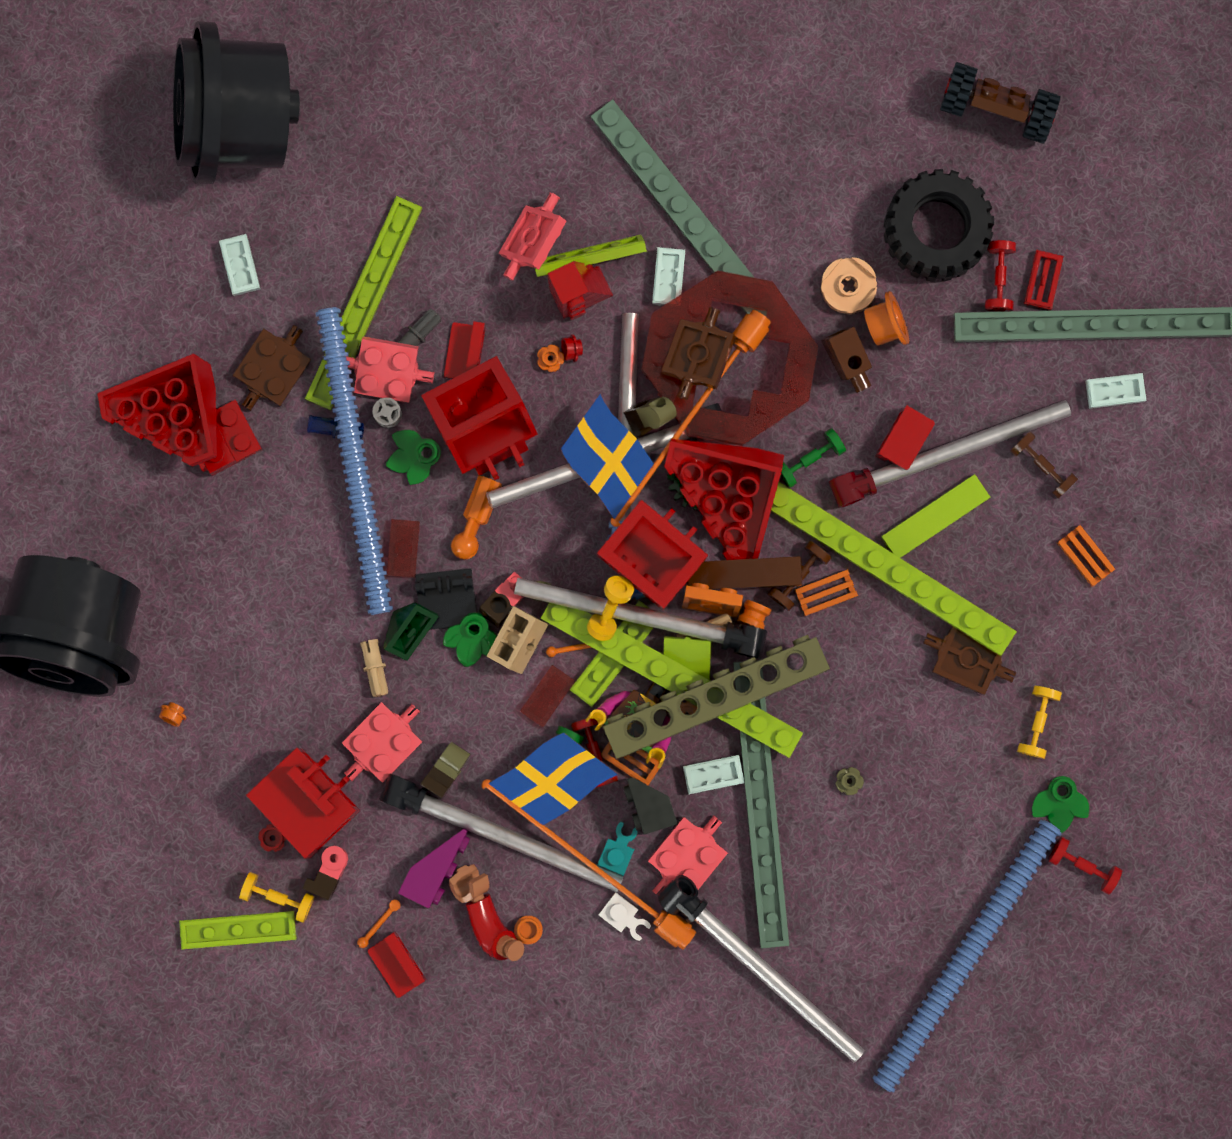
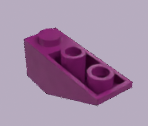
M461 830L413 865L398 894L428 909L431 908L432 904L438 905L445 892L441 888L445 877L448 879L452 878L458 865L453 861L458 852L464 853L471 839L466 836L468 830Z

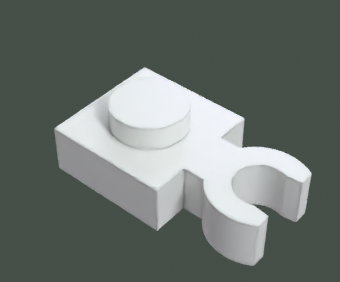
M615 892L599 913L600 917L620 932L627 926L632 937L638 941L642 937L636 933V927L640 924L645 925L648 929L651 927L647 920L634 917L638 909L617 892Z

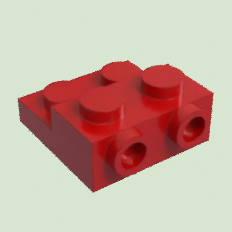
M236 399L216 409L217 457L198 465L203 472L208 470L214 476L262 450Z

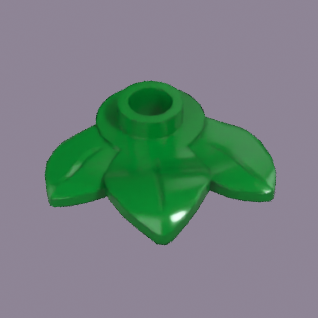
M401 430L393 433V440L399 449L390 456L386 466L394 472L407 473L410 485L423 482L429 476L431 466L435 465L441 457V449L438 443L432 439H422L417 432L412 430ZM430 448L432 455L429 458H424L422 456L423 449Z
M469 613L462 618L460 624L450 626L444 634L443 645L450 648L456 647L459 662L464 667H469L480 659L481 654L487 656L497 635L488 629V621L483 615ZM472 624H476L479 626V629L471 631L469 627Z
M1058 776L1049 783L1047 790L1037 794L1032 805V815L1037 818L1048 815L1049 822L1063 833L1071 825L1074 816L1088 818L1089 803L1084 795L1077 792L1076 784L1072 779L1066 776ZM1060 785H1064L1067 788V793L1064 796H1060L1057 793V788Z

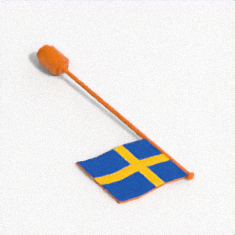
M752 310L750 314L744 316L734 330L735 341L733 346L735 350L728 358L721 378L740 352L745 354L747 351L754 352L768 333L771 321L762 313ZM708 387L671 439H678L713 391V388ZM600 394L562 446L561 451L571 468L599 496L613 517L611 518V524L614 527H618L621 525L619 521L666 457L670 441L653 463L637 438L611 413Z
M561 733L544 742L519 765L495 780L486 779L482 782L483 789L486 787L655 917L653 924L656 925L654 932L675 948L678 946L683 950L691 942L696 934V931L692 929L691 923H687L679 914L673 915L663 909L660 913L656 912L545 826L548 822L569 811L595 787L618 775L567 734Z

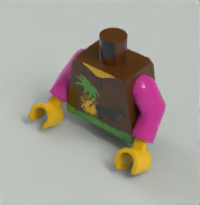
M652 682L645 695L636 690L632 692L622 691L607 698L596 710H593L586 718V722L591 718L597 720L598 725L594 729L597 731L602 725H608L607 719L623 713L625 718L634 714L633 708L649 702L653 706L660 703V697L665 695L667 690ZM659 710L655 713L654 722L658 726H666L670 722V718L666 715L667 711ZM639 721L631 722L627 728L628 734L634 738L640 737L644 732L643 724ZM671 737L642 749L648 753L646 758L647 764L651 758H656L659 761L657 768H661L665 760V753L671 742Z

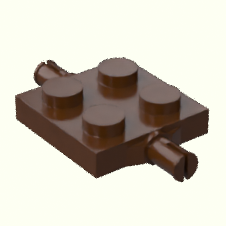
M709 307L704 322L694 323L683 319L679 322L662 372L664 375L675 377L682 381L676 395L680 399L688 400L693 385H702L716 390L735 341V335L722 331L715 326L720 314V310Z
M293 325L285 339L276 337L263 328L233 374V377L243 382L250 390L243 403H241L243 407L246 408L247 406V409L252 411L260 397L269 399L280 407L282 406L311 361L309 357L299 352L294 345L303 333L300 328L297 330V326Z
M951 626L948 635L943 639L929 633L926 634L925 638L927 639H924L923 644L938 650L937 661L932 673L981 695L986 694L990 682L996 676L1010 683L1013 682L1016 671L1001 666L1002 656L997 655L955 627Z

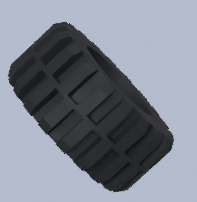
M934 169L931 174L924 171L918 173L915 179L910 178L904 182L901 189H898L894 194L884 218L885 243L889 244L888 252L891 257L898 259L897 265L902 270L907 268L912 271L911 276L918 278L921 275L926 277V281L934 282L936 279H942V282L949 281L954 276L960 277L966 274L970 268H973L987 250L993 236L994 216L990 214L992 206L990 200L985 201L983 198L985 194L981 187L976 189L972 185L974 180L968 176L964 180L958 177L959 172L952 170L949 174L943 173V169ZM928 202H943L959 212L964 221L965 229L961 241L951 249L937 250L926 246L917 238L913 231L912 221L915 212L922 205Z

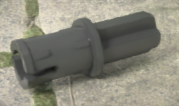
M428 310L413 327H408L409 331L398 343L418 346L421 342L425 343L426 340L424 338L441 322V317L434 310Z

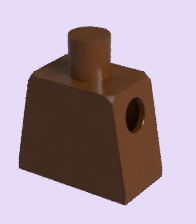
M855 327L844 328L821 340L841 380L850 379L856 393L872 386L865 371L872 368V365ZM850 357H852L855 361V365L852 369L848 366V360Z

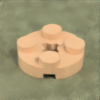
M851 257L835 260L827 267L822 277L821 293L830 308L839 313L852 315L863 311L872 303L877 292L874 270L868 263L859 258ZM851 279L854 280V288L856 290L854 292L850 290L845 292L843 290L844 285L841 282L843 280L847 282Z

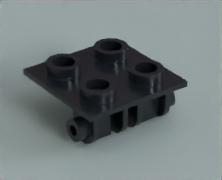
M472 568L415 574L418 604L437 613L439 616L430 630L449 628L450 626L460 624L464 616L469 613H476Z

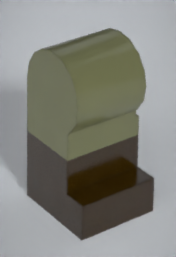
M657 397L641 401L623 412L635 437L643 436L652 429L660 428L677 415L675 405L667 397Z
M451 742L428 775L423 779L421 785L443 799L471 754Z

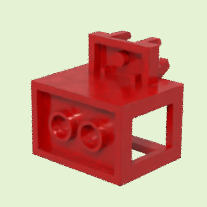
M497 356L421 395L462 474L475 468L479 476L489 471L495 481L499 479L494 465L511 456L514 457L519 468L524 466V461L520 454L529 450L525 441L538 435L520 395Z
M641 500L597 552V556L620 576L630 580L637 590L664 611L704 563L708 554L690 540L698 529L693 526L684 535L669 523L668 520L674 515L675 510L671 508L662 517Z
M297 747L246 796L293 847L307 859L314 856L360 812V809L341 790L350 779L345 776L338 784L334 783L321 769L330 760L327 754L317 763L302 748Z

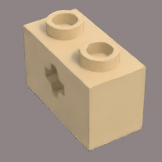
M513 606L486 657L512 671L522 674L548 624Z

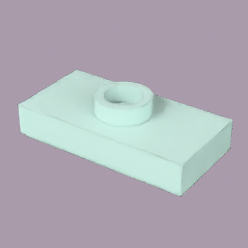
M244 234L220 240L219 243L232 295L237 296L260 290L248 236Z
M657 247L652 304L680 307L685 250Z
M1143 373L1088 379L1085 381L1089 409L1147 401Z
M739 755L683 766L688 795L745 783Z

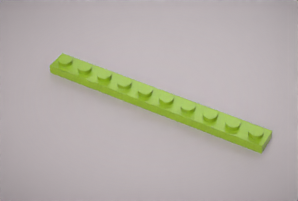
M778 483L771 512L997 655L1002 656L1017 631L782 483Z
M549 603L541 616V619L668 691H676L677 695L687 692L686 686L696 681L703 680L704 684L710 682V680L619 629H616L614 636L610 640L600 641L593 638L587 630V624L592 614L586 611ZM712 688L707 693L708 701L713 704L720 703L724 698V694L719 688ZM685 699L686 701L690 702L691 704L697 706V704H696V702H695L694 700H692V699ZM751 703L717 717L790 758L803 735L801 731Z

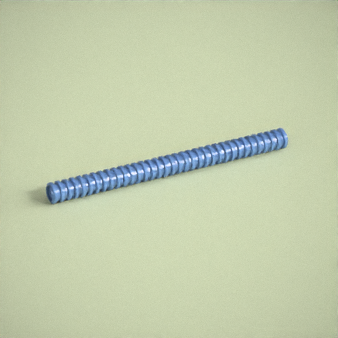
M337 307L318 310L315 314L316 317H319L317 325L321 326L319 334H322L320 343L324 344V347L321 349L322 352H325L323 360L327 361L325 369H328L329 373L326 374V377L330 378L328 387H331L332 391L329 394L333 396L331 404H334L335 408L332 411L336 413L334 421L338 423V426L335 428L339 430L337 439L341 441L338 446L342 448L340 456L344 458V461L341 463L345 465L343 474L347 475V478L344 480L345 483H348L349 487L346 488V491L350 492L348 500H351L352 503L349 505V508L353 509L351 518L355 520L352 525L353 527L356 526L354 535H357L358 539L355 540V543L359 544L357 553H360L361 557L358 560L362 561L360 570L364 572L361 577L365 579L363 587L367 589V592L364 594L368 596L369 600L366 601V605L370 606V609L367 611L371 615L391 612L390 610H393V606L389 605L391 597H388L387 594L390 592V589L386 588L388 580H385L384 575H387V572L383 571L385 562L381 560L384 555L380 553L382 545H379L378 540H381V537L377 536L379 527L375 525L378 520L374 518L376 510L372 508V505H375V503L371 501L373 492L369 491V488L372 486L371 483H368L367 479H370V475L366 474L368 466H365L364 463L367 461V458L363 457L365 449L361 446V444H364V441L360 440L362 431H359L358 428L361 426V423L357 422L359 414L355 411L358 409V406L354 405L356 396L352 394L355 389L351 387L353 379L349 377L352 372L348 370L350 361L346 360V357L349 355L348 352H345L347 344L343 343L345 335H342L344 327L340 326V322H342V317H339L341 309Z
M1046 820L1038 822L1040 826L1034 828L1035 834L1029 836V843L1025 842V849L1019 851L1020 857H1015L1014 861L1016 863L1010 865L1009 868L1011 870L1009 873L1006 872L1004 874L1006 876L1005 880L1001 879V886L995 888V895L991 894L990 898L992 900L990 903L986 902L985 910L982 909L980 911L981 917H976L977 923L975 925L972 924L970 927L972 929L971 932L965 934L967 936L966 940H961L962 946L960 948L957 947L956 955L952 954L951 956L953 960L951 963H946L947 969H943L941 971L943 974L941 978L937 977L936 979L938 983L936 985L933 984L931 987L933 989L932 992L926 994L928 996L927 1000H922L923 1006L921 1008L918 1007L917 1015L912 1016L914 1020L912 1023H907L908 1029L903 1030L902 1034L904 1035L902 1038L898 1037L897 1039L899 1043L897 1046H892L894 1050L892 1053L889 1052L887 1054L889 1057L887 1061L883 1060L882 1064L884 1066L882 1069L879 1067L877 1070L879 1072L878 1075L872 1077L875 1083L887 1091L895 1092L894 1086L900 1084L899 1079L905 1076V1069H910L909 1063L915 1061L914 1055H919L920 1051L918 1049L920 1046L924 1047L925 1039L930 1038L929 1032H934L935 1028L933 1026L935 1023L939 1024L940 1022L938 1018L945 1015L944 1009H948L950 1007L948 1003L954 1001L953 995L959 993V986L963 987L964 978H969L968 972L974 970L972 967L974 963L978 964L979 960L977 958L984 955L983 949L989 947L987 943L993 941L992 935L994 933L997 934L998 926L1004 924L1002 922L1003 918H1008L1007 912L1012 911L1013 907L1011 906L1013 903L1017 904L1018 902L1016 898L1023 895L1022 889H1026L1028 887L1026 883L1032 881L1031 875L1037 873L1036 868L1042 865V858H1047L1046 852H1050L1052 850L1050 847L1052 843L1056 844L1057 842L1055 838L1062 835L1060 830Z

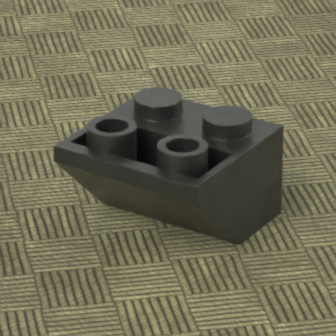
M633 777L627 779L628 785L623 786L627 802H634L637 813L631 815L636 831L642 829L645 835L677 825L669 796Z

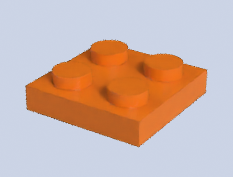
M693 583L692 586L686 585L682 608L718 615L727 613L730 617L738 618L743 595L737 594L736 590L730 588H721L720 591L710 590L708 585Z

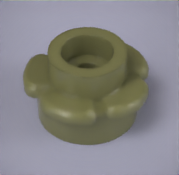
M854 767L843 768L837 773L836 787L840 792H845L846 795H854L858 792V789L863 787L864 779L860 776L858 769ZM848 778L852 779L851 784L847 783Z

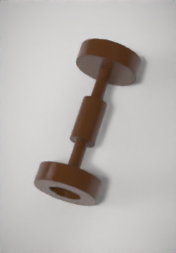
M1030 431L1010 451L1017 456L1025 449L1035 459L1033 462L1046 475L1050 474L1060 484L1052 492L1057 498H1060L1078 478L1071 473L1063 480L1054 471L1055 467L1042 454L1038 455L1029 446L1036 438Z
M809 541L804 547L812 556L804 566L802 565V581L809 574L810 571L808 569L816 559L824 565H827L832 559L826 551L812 541ZM787 586L783 593L772 587L767 593L770 598L787 611H790L795 605L787 597L795 586Z

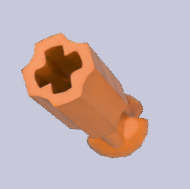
M478 475L463 513L467 520L464 531L455 535L451 542V549L456 557L466 560L474 557L478 552L479 544L476 534L481 525L488 523L493 510L489 505L486 493L501 488V483Z

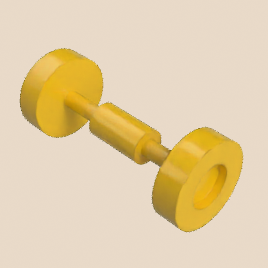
M612 576L607 580L604 586V593L608 601L602 615H592L587 624L589 634L597 640L607 641L614 636L617 624L612 617L618 604L627 603L634 593L633 584L623 576Z
M1035 685L1032 694L1042 697L1043 700L1040 711H1036L1032 731H1034L1031 745L1019 743L1017 752L1045 759L1047 750L1036 747L1040 733H1043L1048 715L1045 713L1048 699L1060 701L1062 692Z
M252 872L248 873L239 899L248 902L252 892L266 896L265 899L282 906L288 904L298 908L295 920L302 923L305 922L314 900L313 895L306 893L301 903L288 899L286 894L270 888L267 891L256 887L258 875Z

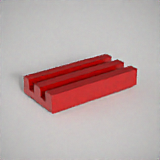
M1040 250L1035 251L1023 305L1034 306L1035 308H1042L1048 311L1052 310L1064 256ZM1042 257L1045 258L1037 297L1036 300H1033L1031 298L1040 258ZM1054 260L1056 264L1046 303L1042 302L1050 262Z

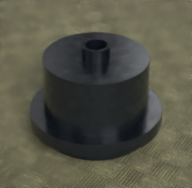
M197 21L192 38H179L176 46L173 81V137L177 166L191 167L192 178L195 184H214L218 168L281 169L286 158L289 124H298L300 111L298 89H290L288 55L284 43L219 39L218 27L215 22Z
M43 555L20 557L17 561L0 614V671L49 689L93 697L111 696L115 693L116 686L133 684L137 678L140 661L133 653L127 650L141 596L140 590L128 580L100 569V565L79 557H67V559Z

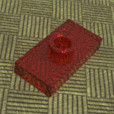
M391 519L387 576L416 578L420 521Z
M552 665L520 712L544 728L575 683V680Z

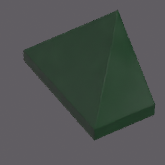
M416 602L395 610L388 626L383 645L384 650L408 661L439 617L438 614Z

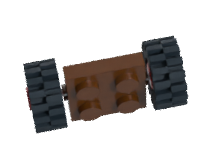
M959 62L955 63L944 92L945 95L940 107L941 111L962 117L967 101L971 99V106L1025 123L1027 118L1022 137L1042 144L1046 142L1059 106L1060 95L1038 89L1032 107H1029L1031 95H1028L1024 89L1019 87L1007 88L1001 86L994 79L984 78L982 80L978 78L973 89L978 69Z

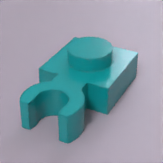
M620 822L616 827L617 840L614 841L608 838L597 865L624 876L635 850L627 845L629 841H632L637 836L638 831L634 828L630 836H624L621 833L624 823Z

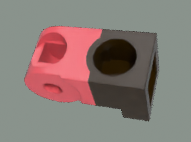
M513 572L504 583H501L480 606L479 612L497 628L504 622L512 607H516L524 598V596L514 594L517 578H521L516 572Z
M330 846L324 850L321 857L322 865L315 881L307 878L302 889L326 900H331L348 862L346 851L338 846Z

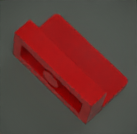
M473 321V325L452 323L444 371L446 378L453 379L480 365L486 329L485 323Z
M906 405L899 413L875 457L884 462L889 460L902 469L908 470L935 422Z
M396 931L368 949V954L397 998H400L427 980Z

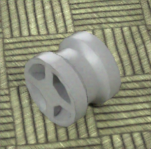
M381 398L373 406V417L380 426L392 428L400 422L402 411L394 399Z

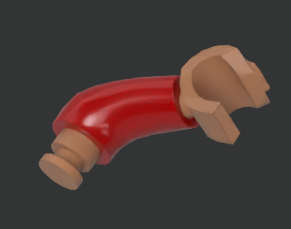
M474 864L460 867L457 869L456 874L449 879V886L458 901L461 903L467 902L466 907L470 923L482 950L497 960H519L524 953L523 943L517 940L515 934L508 930L501 922L490 894H483L489 890L488 875L485 873L479 875L478 869Z

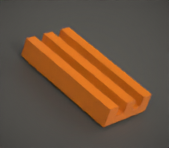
M1081 525L1057 542L1091 587L1115 570ZM1079 534V536L1087 544L1090 550L1106 568L1104 571H1102V569L1098 566V564L1094 561V559L1078 541L1075 535ZM1069 540L1098 576L1094 578L1067 545Z
M848 569L795 589L804 616L858 596ZM841 578L845 579V583L809 597H803L802 593ZM843 589H849L850 593L808 609L806 605Z
M608 742L601 753L602 758L646 785L650 784L660 769L657 768L659 761L655 758L649 760V762L655 765L651 770L632 756H624V759L648 774L647 778L644 779L608 754L610 750L613 751L610 742ZM642 749L636 751L643 758H647L648 753Z

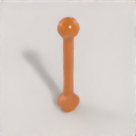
M585 643L560 648L550 646L546 649V655L548 657H555L558 653L592 647Z
M392 900L389 903L388 910L364 937L358 939L357 944L360 948H366L369 943L368 940L393 911L400 909L401 904L398 900Z

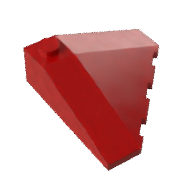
M191 354L97 393L101 417L111 424L114 422L124 427V431L141 440L143 438L153 442L152 445L169 455L172 453L182 458V462L192 467L217 457L216 388L211 364L199 356Z
M671 439L664 467L670 475L673 473L682 484L680 491L690 506H697L704 517L701 520L702 524L712 539L717 537L725 548L722 554L726 560L759 558L783 467L784 455L752 447Z

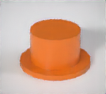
M891 291L885 292V302L864 310L869 332L877 346L899 339L903 345H907L910 341L900 306Z

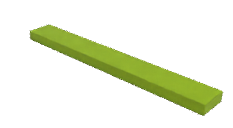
M396 196L342 315L340 326L344 327L342 335H345L343 343L347 344L345 352H348V357H356L363 336L365 337L423 209L421 206ZM322 360L305 400L332 411L334 404H331L333 396L329 394L332 389L328 387L330 378L326 377V374L329 372L328 369H325L327 361Z

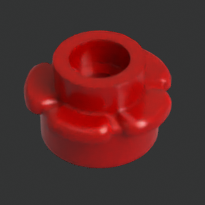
M573 334L561 340V350L565 361L573 360V362H577L578 356L583 354L582 342L580 339H576Z
M273 824L267 825L266 828L261 829L259 832L260 846L265 851L273 850L277 852L284 847L286 838ZM274 835L275 840L271 841L270 836Z

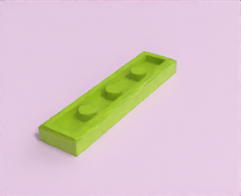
M636 235L547 256L540 269H535L537 277L548 275L547 273L572 261L581 262L587 266L647 252L645 241L642 235Z
M974 474L881 536L890 552L901 558L991 497Z
M638 601L635 605L650 609L641 601ZM623 620L617 629L643 642L654 627ZM598 652L570 688V691L593 707L624 665Z
M295 911L179 921L181 950L297 939Z

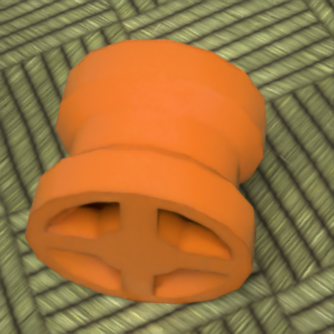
M746 599L744 602L745 610L743 614L739 615L737 621L744 625L764 629L765 617L770 615L771 609Z

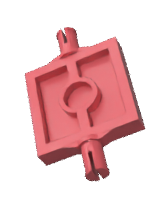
M549 193L541 207L533 208L527 205L524 207L499 251L501 256L511 261L503 274L509 280H514L520 267L529 266L539 270L547 259L548 253L556 239L560 236L561 230L567 221L560 215L552 213L558 200H560V197L554 193Z
M363 336L360 353L357 358L346 357V360L350 361L348 368L355 369L354 393L379 398L387 397L401 402H410L412 387L416 380L433 384L435 372L418 369L417 355L419 346Z
M381 702L342 742L355 759V763L344 772L348 776L356 769L349 777L351 781H354L365 769L373 773L383 783L389 774H392L422 743L412 732L409 725L410 721L420 713L416 709L408 716L415 708L413 704L401 715H398Z
M713 815L704 828L693 825L685 817L679 820L677 825H675L647 860L658 869L663 877L652 890L655 894L659 891L661 892L678 875L687 876L695 883L699 890L728 854L712 837L713 833L722 824L720 820H717L718 818Z

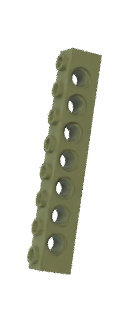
M808 635L792 641L794 646L789 649L783 650L782 646L766 652L767 658L757 662L755 657L740 663L741 669L730 673L729 668L713 674L715 680L706 684L703 683V680L696 681L686 686L687 692L677 695L676 691L661 696V702L651 706L647 702L633 708L635 713L624 718L623 713L607 719L608 725L603 726L616 759H620L829 671V665L817 637L810 639ZM796 654L802 658V668L792 670L788 667L787 658L790 655ZM769 665L775 668L777 676L773 681H765L761 678L760 670L764 666ZM738 677H746L750 682L749 690L744 693L736 691L733 686L734 680ZM712 688H719L724 694L723 700L718 704H713L707 699V693ZM685 699H692L696 702L697 710L694 714L685 715L682 713L680 705ZM659 710H665L671 716L670 722L666 726H658L654 722V715ZM639 721L643 724L644 732L640 737L634 738L628 734L627 728L631 722Z

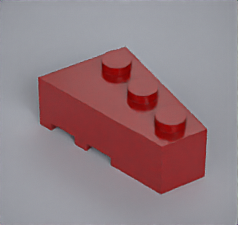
M572 261L547 273L549 290L563 319L570 317L571 320L577 319L586 314V308L613 296L599 266L593 267L592 264L585 266L584 263Z

